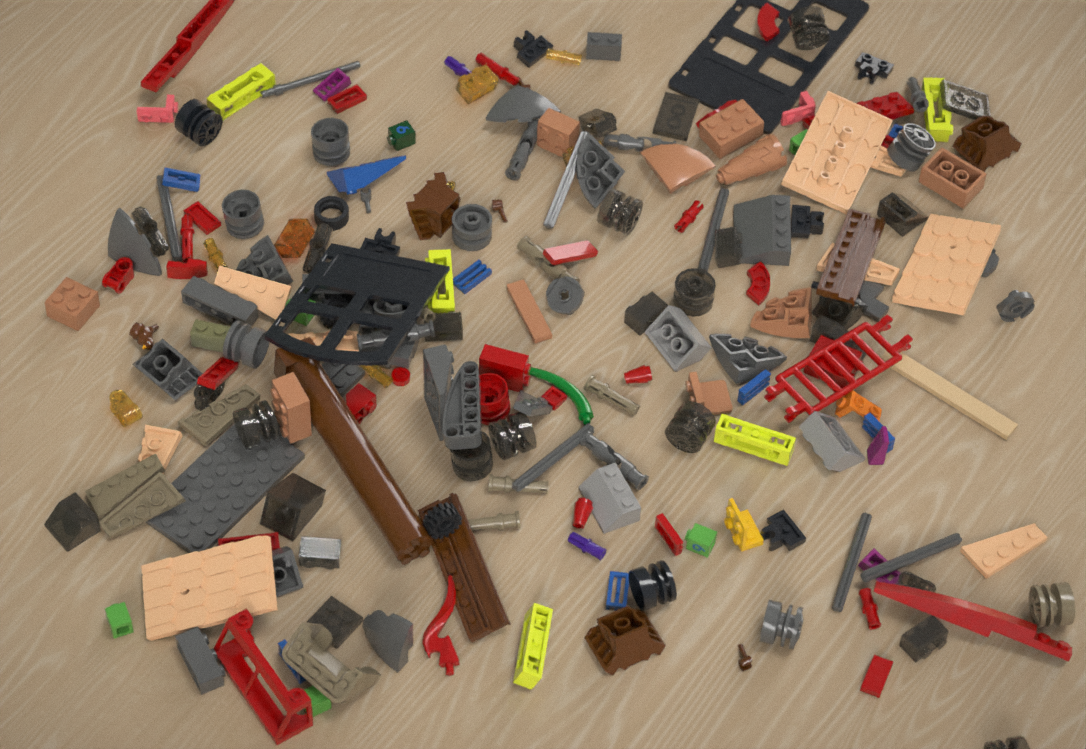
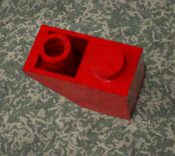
M360 383L346 394V404L359 424L369 413L374 412L377 407L376 394Z

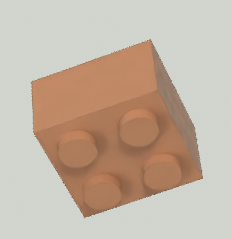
M548 108L538 120L537 146L560 157L569 159L579 137L580 122Z
M68 277L61 282L44 302L47 317L76 331H79L100 307L98 291Z

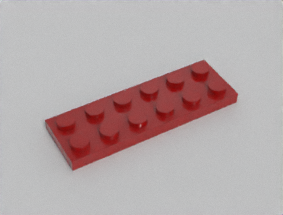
M891 92L885 96L874 97L871 100L857 103L892 120L914 113V107L898 92ZM812 115L809 118L802 119L803 126L807 130L809 129L815 115Z

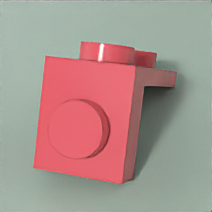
M807 91L800 92V107L782 112V126L803 121L802 119L809 118L815 114V101Z
M167 95L166 108L137 107L139 122L174 123L175 113H178V102H175L174 95Z

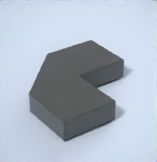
M865 281L858 295L862 305V312L879 322L889 311V306L876 299L883 291L884 286L876 282Z

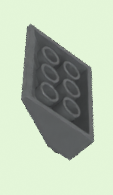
M769 195L735 204L734 263L757 264L761 261L764 265L789 266L791 257L790 196Z
M446 344L423 349L424 399L440 441L444 440V407L453 382L452 375L454 374L452 365L454 362L453 353L448 351Z

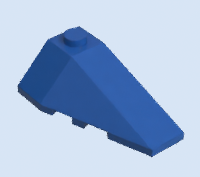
M406 155L378 160L374 163L370 162L359 164V166L328 171L327 176L339 192H346L347 195L357 193V189L364 188L407 158Z

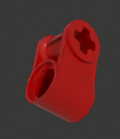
M127 257L118 259L109 272L104 275L102 286L105 288L109 287L115 290L117 294H121L135 276L131 259Z

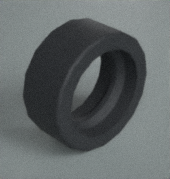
M327 196L318 200L314 206V220L321 229L327 231L339 230L346 226L349 221L347 202L337 196ZM331 208L340 210L342 214L336 218H326L321 215V212Z

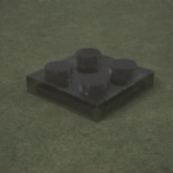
M331 596L310 617L307 623L322 624L328 629L333 637L331 645L338 649L363 622V617Z

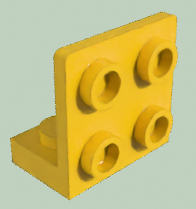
M728 499L724 523L726 528L730 529L734 544L739 546L741 552L763 545L764 540L748 509L740 512L734 499Z

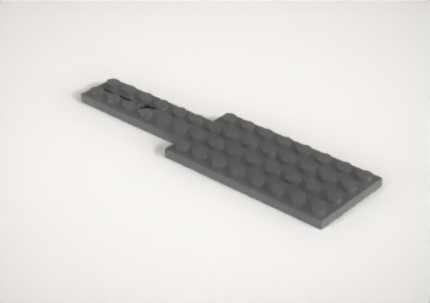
M329 362L322 364V367L342 397L365 376V370L358 365ZM272 412L261 423L245 413L171 483L186 501L145 523L188 553L210 549L218 543V539L223 538L305 458V453L294 447V443L290 444L287 437L284 438L282 436L281 426L279 423H275Z

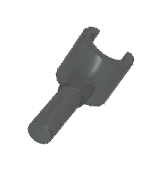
M368 188V193H363L361 189V201L365 203L367 213H371V189Z

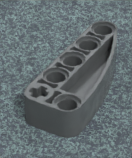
M467 361L462 364L455 375L447 395L443 415V437L445 446L450 450L477 448L482 443L480 375L478 364L473 361Z

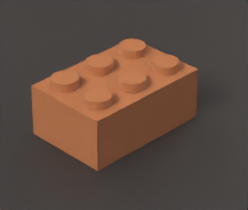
M741 99L700 122L699 137L721 159L762 136L764 121L744 99Z
M941 147L921 168L919 183L964 209L983 189L987 173Z
M294 372L273 379L272 389H270L273 398L271 405L274 410L272 416L275 423L280 424L282 436L284 438L287 437L290 444L312 436L310 400Z

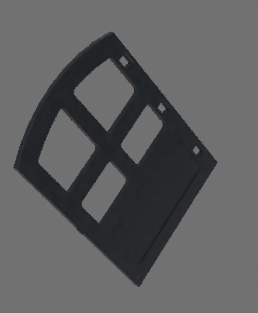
M331 243L264 335L265 340L288 352L318 361L345 365H388L450 271V266ZM318 288L355 295L346 308L308 301ZM369 299L408 306L399 319L361 312ZM299 313L337 320L319 346L301 341L285 333ZM281 322L285 323L284 326H279ZM352 324L391 331L379 351L335 350Z

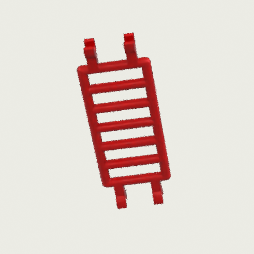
M888 314L873 326L868 322H864L775 377L777 384L765 389L768 394L764 395V398L771 402L779 394L786 391L798 403L785 409L787 415L784 416V419L788 423L805 411L809 415L814 411L819 412L902 360L900 352L911 348L909 343L913 341V338L907 334L899 342L891 345L880 334L882 331H887L891 328L889 323L893 321V318ZM866 330L892 358L884 361L858 335ZM852 339L878 366L870 371L844 343ZM838 348L863 375L855 379L829 352ZM823 357L849 384L840 388L815 361ZM809 366L834 393L826 398L800 370ZM794 375L820 402L811 406L785 379Z

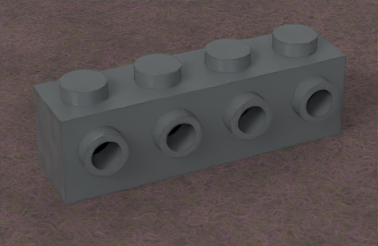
M193 276L181 291L184 304L231 326L235 321H242L244 324L252 326L258 319V306L255 303L242 299L234 293L227 292L219 286L212 285L204 279Z

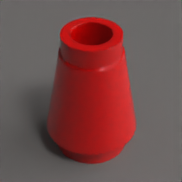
M642 365L624 373L626 384L648 383V381L653 380L650 365Z
M578 498L574 503L573 526L575 528L583 529L593 510V502L587 498Z

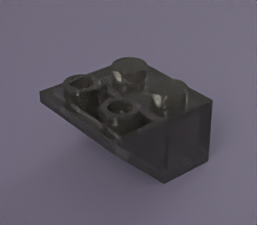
M892 192L879 201L877 216L880 218L885 217L884 221L902 237L928 220V216L903 195Z

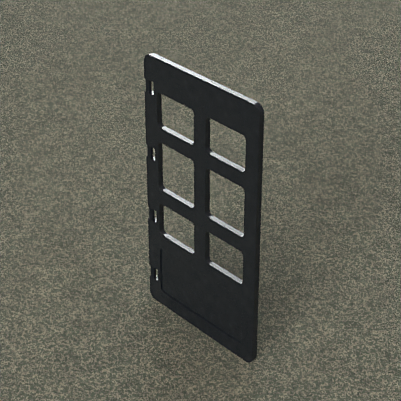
M736 0L733 6L728 9L709 32L708 36L702 40L682 64V67L672 76L668 86L671 90L713 110L718 109L728 101L736 100L738 102L744 99L764 121L763 133L770 134L781 123L782 112L792 109L800 98V92L807 90L867 14L869 4L863 0H799L792 10H788L769 0ZM766 3L778 10V18L783 20L778 26L780 29L779 34L767 42L734 27L735 23L750 6L761 9ZM816 3L847 18L838 30H832L804 17V14ZM737 6L742 7L740 11L735 10ZM794 27H799L828 41L812 62L778 47ZM711 37L716 39L713 43L709 42ZM724 37H729L758 52L747 65H744L714 51V49ZM769 58H774L802 71L803 74L793 86H789L759 72V70ZM684 70L688 71L686 76L681 74Z

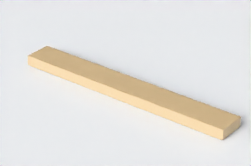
M885 351L881 358L887 361L892 356ZM900 352L902 360L890 367L1005 440L1018 427L1017 423Z

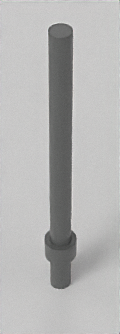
M356 61L337 68L347 72L361 66L360 62ZM337 68L283 85H274L273 88L261 91V97L278 96L283 94L284 91L325 79Z

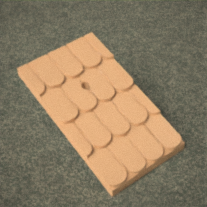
M828 91L781 185L847 215L893 120Z
M930 214L914 247V252L894 291L892 303L964 315L1001 232V225H991V223Z
M267 535L256 536L236 543L230 542L174 558L169 557L141 566L146 639L151 641L181 634L196 627L202 629L226 623L229 617L246 608L252 616L278 610L271 537Z

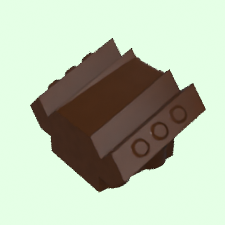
M983 115L961 128L962 135L956 138L952 147L973 166L985 172L988 165L994 167L999 161L1009 158L1012 151L1018 153L1022 143L1010 134L1009 125H1006L1005 122Z
M444 172L434 173L435 180H427V184L420 192L413 194L415 201L406 202L409 216L420 241L429 240L434 235L441 238L452 226V216L455 210L459 208L461 197L459 193L450 188Z
M629 606L598 618V625L590 628L584 637L604 671L611 675H614L618 668L626 670L629 666L639 661H648L652 653L660 655L666 646L646 613Z

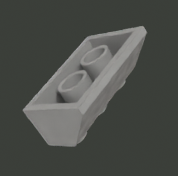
M668 305L645 331L674 371H679L699 362L712 348L683 310Z
M814 411L799 426L803 432V437L813 445V451L818 456H821L824 460V466L829 470L841 472L866 459L833 416Z
M616 462L598 468L579 486L582 496L593 502L592 514L604 534L640 521L641 506Z

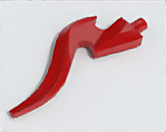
M452 575L448 576V592L445 602L423 634V646L426 654L430 658L432 653H440L439 665L446 668L447 676L454 675V666L460 665L450 636L438 637L452 614L456 603V590Z

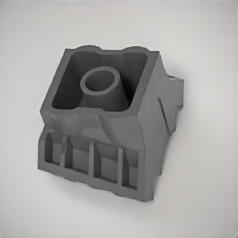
M164 339L155 343L149 352L132 364L174 400H177L195 386L198 377L203 374Z

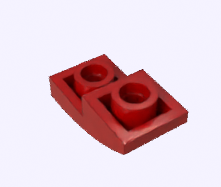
M188 258L187 264L168 260L166 265L167 276L172 279H191L193 276L201 278L208 275L207 261Z

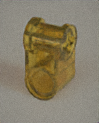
M114 390L110 393V410L123 427L126 428L143 417L140 408L124 391Z

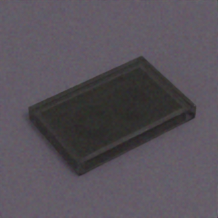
M946 80L940 82L942 109L973 120L983 115L991 116L988 94Z
M665 92L653 128V134L687 141L700 99Z

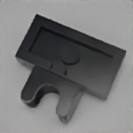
M528 30L524 31L523 39L516 37L513 43L514 48L518 51L517 58L528 68L553 50V45L542 35L535 39V36Z
M862 52L855 62V67L860 68L857 77L859 80L863 77L870 78L869 83L874 84L878 76L887 79L893 71L894 64Z
M792 205L791 237L809 238L810 234L821 235L824 229V212L811 211L810 213V206Z
M382 228L377 230L374 240L365 238L360 248L398 256L400 253V246L395 245L396 233L392 231L389 236H383L381 234Z
M784 509L768 517V526L764 527L760 533L763 540L771 539L770 551L782 547L783 544L790 551L806 542V537Z

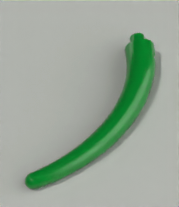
M531 367L530 376L545 380L562 390L574 403L579 420L583 421L584 425L591 423L594 417L587 398L576 386L554 373Z

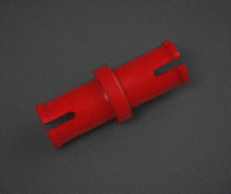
M695 200L690 208L682 213V217L674 225L675 229L680 227L678 232L683 233L690 223H694L696 216L704 208L703 204L697 207L701 203L700 201Z
M863 588L858 592L863 605L862 613L866 616L868 628L870 630L878 629L881 627L877 613L878 606L874 603L871 589Z

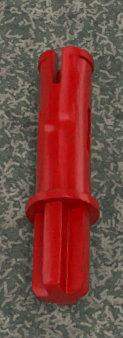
M483 53L476 56L475 62L497 75L500 80H505L513 86H516L519 82V78L509 72L507 67H502Z
M185 214L181 218L182 228L180 229V234L182 235V261L187 264L188 258L193 259V235L195 231L193 229L192 216Z

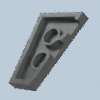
M520 390L513 408L530 417L550 414L553 406L549 405L548 401L544 398H536Z

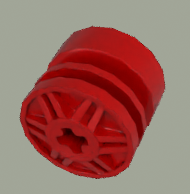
M481 374V423L484 425H496L503 422L511 411L508 385L504 378L497 374Z

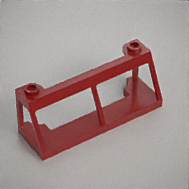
M246 608L228 618L216 642L214 651L218 661L273 741L276 745H279L313 726L312 701L303 689L293 688L288 691L254 643L255 640L251 634L253 617ZM229 629L235 638L221 645ZM248 656L256 667L254 672L245 661V657ZM259 673L286 710V715L282 714L257 678ZM306 708L307 714H296L298 711Z

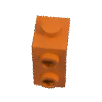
M853 390L836 402L835 414L840 418L854 411L862 417L871 413L880 422L882 409Z

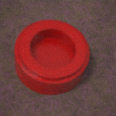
M404 367L395 368L391 373L393 384L396 386L407 385L410 382V371Z

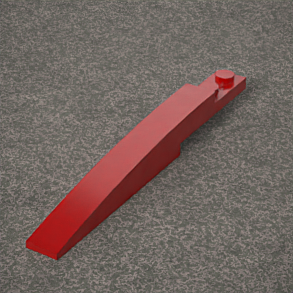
M209 0L176 36V43L141 80V87L157 92L170 77L175 78L199 50L235 0Z
M878 581L875 583L873 590L875 593L989 638L991 631L1068 662L1072 656V647L1067 642L1053 640L1045 633H1036L1037 625L1021 618L935 592Z

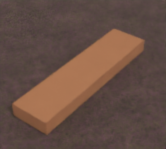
M524 279L506 284V289L534 343L551 339L552 332Z

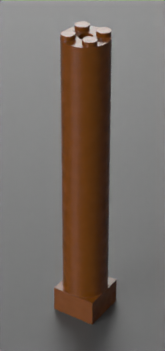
M311 337L301 340L315 345ZM282 348L276 349L273 373L276 378L294 372L310 400L311 423L398 561L402 565H406L418 557L423 558L430 553L429 548L433 542L432 537L327 375L320 361L288 352Z

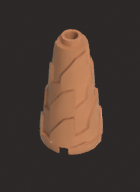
M771 133L759 139L754 145L748 147L743 153L729 160L727 164L718 169L716 174L718 182L728 185L786 166L787 157L786 155L782 156L781 152L784 149L781 143Z

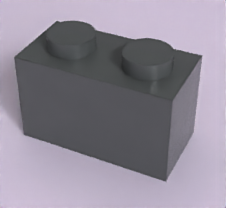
M587 32L586 59L621 61L622 34Z

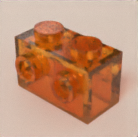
M307 218L289 219L274 246L282 258H300L315 230Z

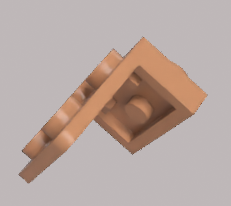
M697 372L689 373L688 381H685L686 391L689 392V402L691 408L693 407L695 417L732 412L733 407L724 380L699 383Z

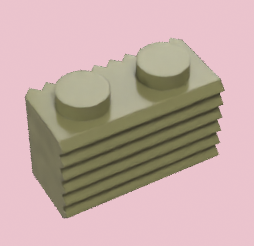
M196 319L190 331L191 346L223 352L224 341L231 326L228 327L227 325H220V323L213 324V322L209 323V321Z

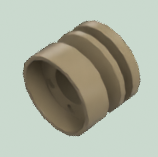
M1053 583L1051 588L1046 584L1041 586L1032 585L1030 587V615L1032 622L1037 625V628L1051 627L1053 621L1057 626L1073 624L1075 619V601L1069 583Z

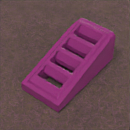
M337 68L312 91L326 102L328 98L340 93L352 83L350 77ZM324 90L327 94L323 95L320 91Z
M886 426L881 427L867 448L869 465H883L885 462L889 444Z
M873 548L858 566L864 571L887 560ZM898 570L876 578V580L896 584L903 575ZM892 574L894 578L889 581L887 578Z

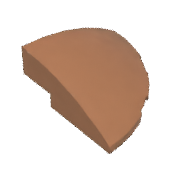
M661 144L640 152L670 194L683 185H689L715 168L712 161L704 154L681 144Z
M812 288L793 290L788 292L787 297L771 299L765 304V309L754 314L750 323L752 328L772 335L789 338H810Z

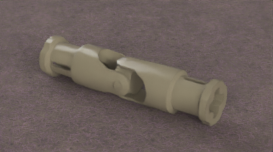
M525 236L518 242L517 249L526 253L532 262L542 268L554 280L568 276L580 283V279L569 273V269L564 265H552L543 255L544 249L531 242L529 237Z

